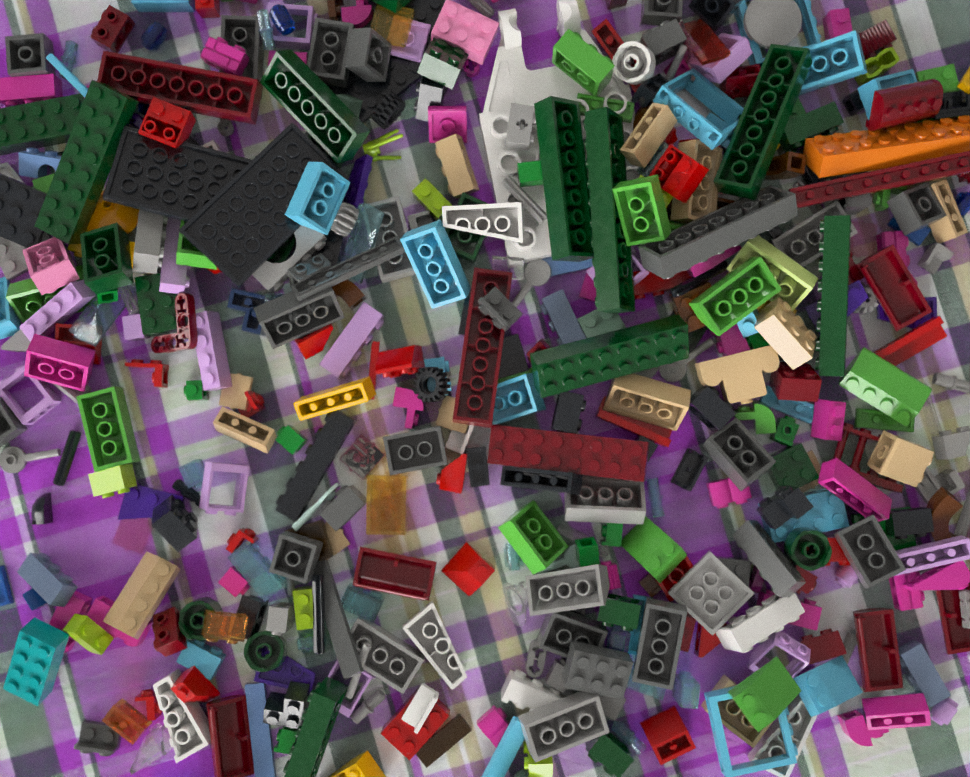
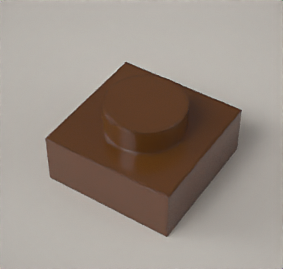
M650 573L638 581L651 598L662 590Z

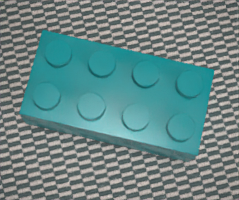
M34 617L19 631L3 689L27 702L39 706L53 690L70 634Z

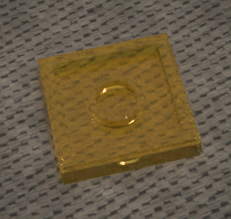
M377 4L370 28L392 45L406 47L415 11L414 9L403 7L397 13H394Z

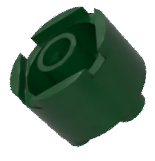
M810 528L793 529L784 543V554L788 560L808 571L824 567L832 555V549L827 537L821 532Z
M202 597L183 607L179 614L178 624L181 633L186 638L205 640L220 629L225 617L217 601L210 597Z
M260 631L247 640L244 646V657L250 668L258 672H267L278 668L284 662L287 656V643L281 635H272V631ZM268 646L270 653L265 655L262 649Z

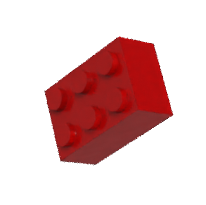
M419 687L388 720L380 733L409 761L450 716V709L438 699L418 734L415 733V727L406 723L401 718Z

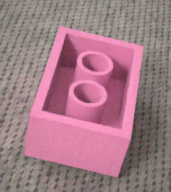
M446 0L432 29L431 41L433 38L442 39L454 48L463 49L465 53L469 54L467 59L483 65L498 32L499 22L452 0Z
M56 237L22 250L30 277L41 295L53 293L58 288L80 279L69 250H67L68 248L63 241Z

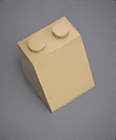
M883 430L867 466L883 476L917 487L918 483H921L924 478L926 467L933 460L934 452Z

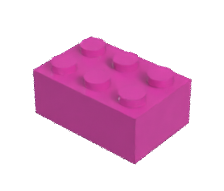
M34 334L26 351L24 376L85 392L92 375L96 351L47 336Z

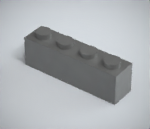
M747 520L732 535L736 540V545L745 551L748 555V560L759 569L760 576L769 582L772 586V591L777 596L791 597L806 583L758 521Z

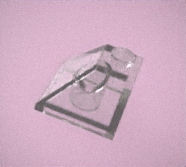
M158 723L149 729L150 733L144 737L130 769L131 775L163 757L173 748L169 742L168 728H165L164 724Z

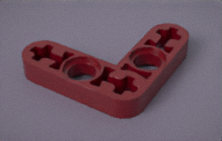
M177 294L175 298L177 333L154 337L151 341V348L154 353L178 352L194 349L197 346L196 310L192 294ZM186 316L188 317V324H187V326L185 325V317H186ZM174 338H175V340H176V345H175V347H173V344H172Z

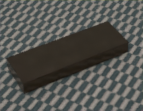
M459 713L429 738L416 753V756L427 768L471 732L472 728Z

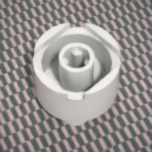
M629 41L622 44L612 59L615 65L614 74L628 84L639 85L654 75L656 67L655 56L648 47L639 42ZM634 60H636L637 63L635 64V67H632L631 64H633Z

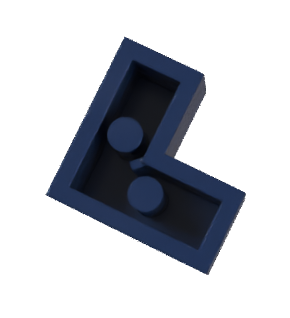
M231 288L227 307L245 313L241 330L251 334L266 336L259 324L254 308L273 299L269 296Z

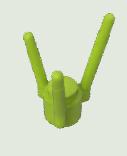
M395 129L363 144L365 155L368 154L373 157V162L401 159V156H378V154L381 153L379 146L402 138L403 134L390 137L399 132L398 129Z

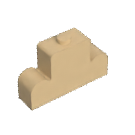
M769 345L695 363L698 379L703 386L711 387L720 384L724 401L727 400L729 403L740 402L742 405L753 402L752 398L767 394L762 373L776 371L780 363L778 353Z

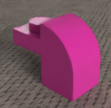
M356 0V6L341 7L342 22L353 23L355 29L366 26L374 16L372 5H369L368 0Z
M396 387L393 406L408 409L404 428L414 429V425L417 426L419 421V414H416L417 410L424 411V402L422 399L417 398L418 394H415L413 390Z
M857 710L837 715L843 732L861 746H873L871 738H880L884 733L889 732L888 729L868 730L864 716Z

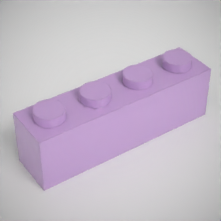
M168 217L166 224L159 292L179 294L184 293L185 288H189L190 277L186 276V272L190 271L191 266L176 264L181 220Z
M84 280L70 282L19 328L30 342L34 334L48 337L55 331L56 323L63 324L93 299L96 294L84 283Z
M363 302L319 365L340 379L342 376L346 377L351 370L350 365L352 362L358 361L363 353L361 352L362 348L365 345L368 346L373 340L372 334L383 326L385 322L383 320L384 316Z
M203 311L196 313L198 334L196 352L203 390L217 391L232 387L219 312Z
M960 535L895 550L906 568L905 571L895 576L970 559V539Z

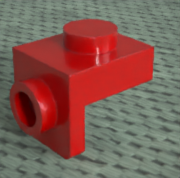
M250 528L239 529L236 534L233 533L227 540L229 545L226 550L234 553L245 539L253 544L259 538L255 536L256 533Z
M153 689L142 690L135 697V702L146 701L147 721L156 720L163 712L159 708Z

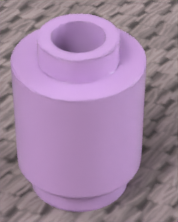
M851 565L841 566L834 574L836 578L834 581L842 588H850L858 580Z
M949 697L944 699L931 709V719L940 726L943 723L948 725L958 711L956 708L959 704Z

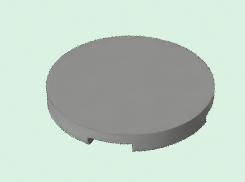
M752 0L744 13L743 24L745 32L751 41L753 40L758 45L763 46L764 49H769L771 44L787 46L796 38L801 29L802 15L794 0Z

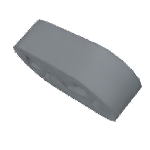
M535 639L529 645L526 660V672L533 678H537L542 674L547 653L546 650H540L538 656H535L536 652L533 647H537V639ZM534 660H537L539 670L536 669L535 672H532L529 666H533Z

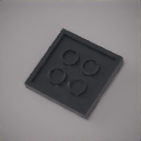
M0 173V237L26 248L41 243L44 231L34 225L47 193Z

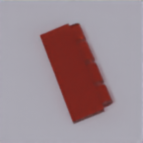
M702 19L680 24L687 38L685 44L702 66L730 56V50Z

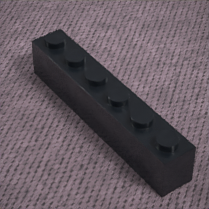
M339 410L329 412L326 415L324 427H320L315 434L316 441L313 445L310 444L305 451L306 458L304 461H300L295 469L297 471L295 477H291L285 486L288 489L276 501L278 506L275 510L293 521H297L303 514L356 423L355 419Z

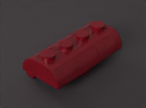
M929 79L874 91L870 119H867L865 123L866 128H868V131H876L935 117L942 105L943 87L941 83L936 79Z
M893 244L880 249L857 264L896 332L932 312Z
M360 546L352 585L429 601L437 562Z
M968 583L969 586L964 589L970 590V583ZM935 590L946 653L950 655L970 651V629L962 627L963 618L960 611L961 599H959V590Z
M869 608L853 611L863 691L873 692L903 688L893 609Z
M231 695L208 702L206 706L214 776L245 777L254 774L246 695Z

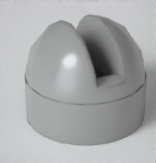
M221 120L217 125L220 134L225 137L232 135L234 132V126L230 120Z

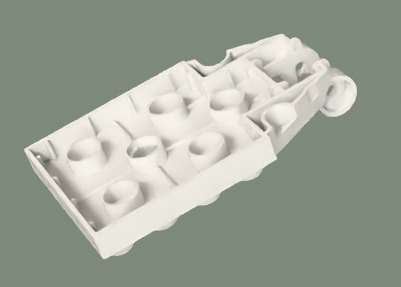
M557 0L558 20L556 31L559 32V36L562 37L568 29L572 32H577L587 44L594 45L598 52L604 56L588 33L581 28L577 1ZM513 8L498 11L501 40L495 58L483 113H479V123L496 203L519 202L502 184V181L507 176H511L519 184L517 164L540 160L537 125H532L531 132L535 133L534 144H529V150L506 147L511 103L534 106V103L549 96L578 101L584 106L586 111H589L588 104L582 99H577L578 93L591 95L557 66L532 71L526 68L521 47V31L517 28V12ZM613 72L610 83L598 96L605 97L603 107H608V98L623 100V108L619 111H614L620 115L625 111L627 101L632 102L629 84L625 85ZM635 110L632 122H623L624 143L633 131ZM580 115L586 161L587 150L585 148L584 143L586 139V130L583 126V120L585 119V115ZM520 124V130H524V125ZM625 158L627 180L637 179L640 175L648 176L647 167L642 168L631 165ZM544 186L521 187L546 212ZM524 206V243L503 239L508 266L552 257L547 219L543 223H539Z

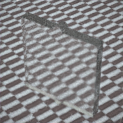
M492 256L493 270L513 273V280H525L524 258Z

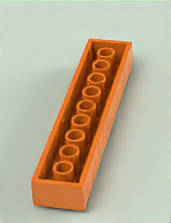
M970 115L941 118L940 120L933 121L924 120L919 123H905V125L887 127L876 131L853 130L849 133H833L828 136L817 135L814 138H807L805 140L803 154L806 155L805 164L819 178L890 168L970 151Z

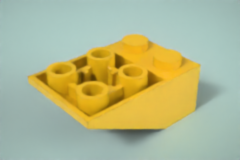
M367 750L354 757L328 777L386 776Z

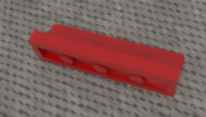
M934 316L873 353L897 366L947 337L941 326L944 322L940 316Z
M607 396L603 397L595 417L636 435H642L663 447H669L671 442L669 438L673 430L603 410Z

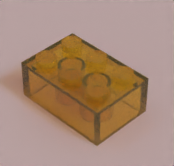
M367 475L366 534L406 535L408 475Z

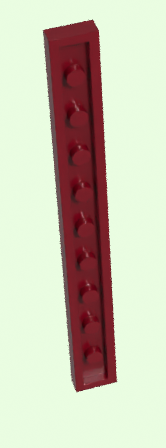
M970 151L795 187L787 191L795 193L797 208L958 175L970 172Z

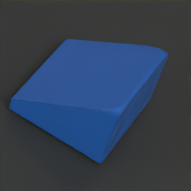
M33 588L22 594L32 611L47 603Z

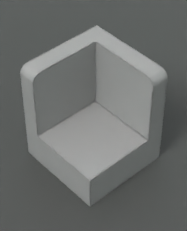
M429 210L407 216L411 230L432 223Z
M935 243L927 248L917 265L931 274H935L942 262L951 259L954 252L940 243Z
M946 469L934 477L940 487H944L952 494L966 487L956 470Z

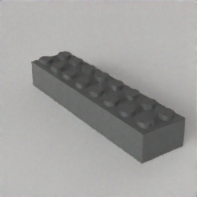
M769 185L759 190L756 200L741 198L671 231L670 235L663 241L645 243L639 246L643 268L663 279L672 278L681 271L689 270L691 266L705 262L714 255L722 254L725 250L739 246L742 242L755 238L758 234L772 230L775 226L789 222L790 219L798 216L795 193Z

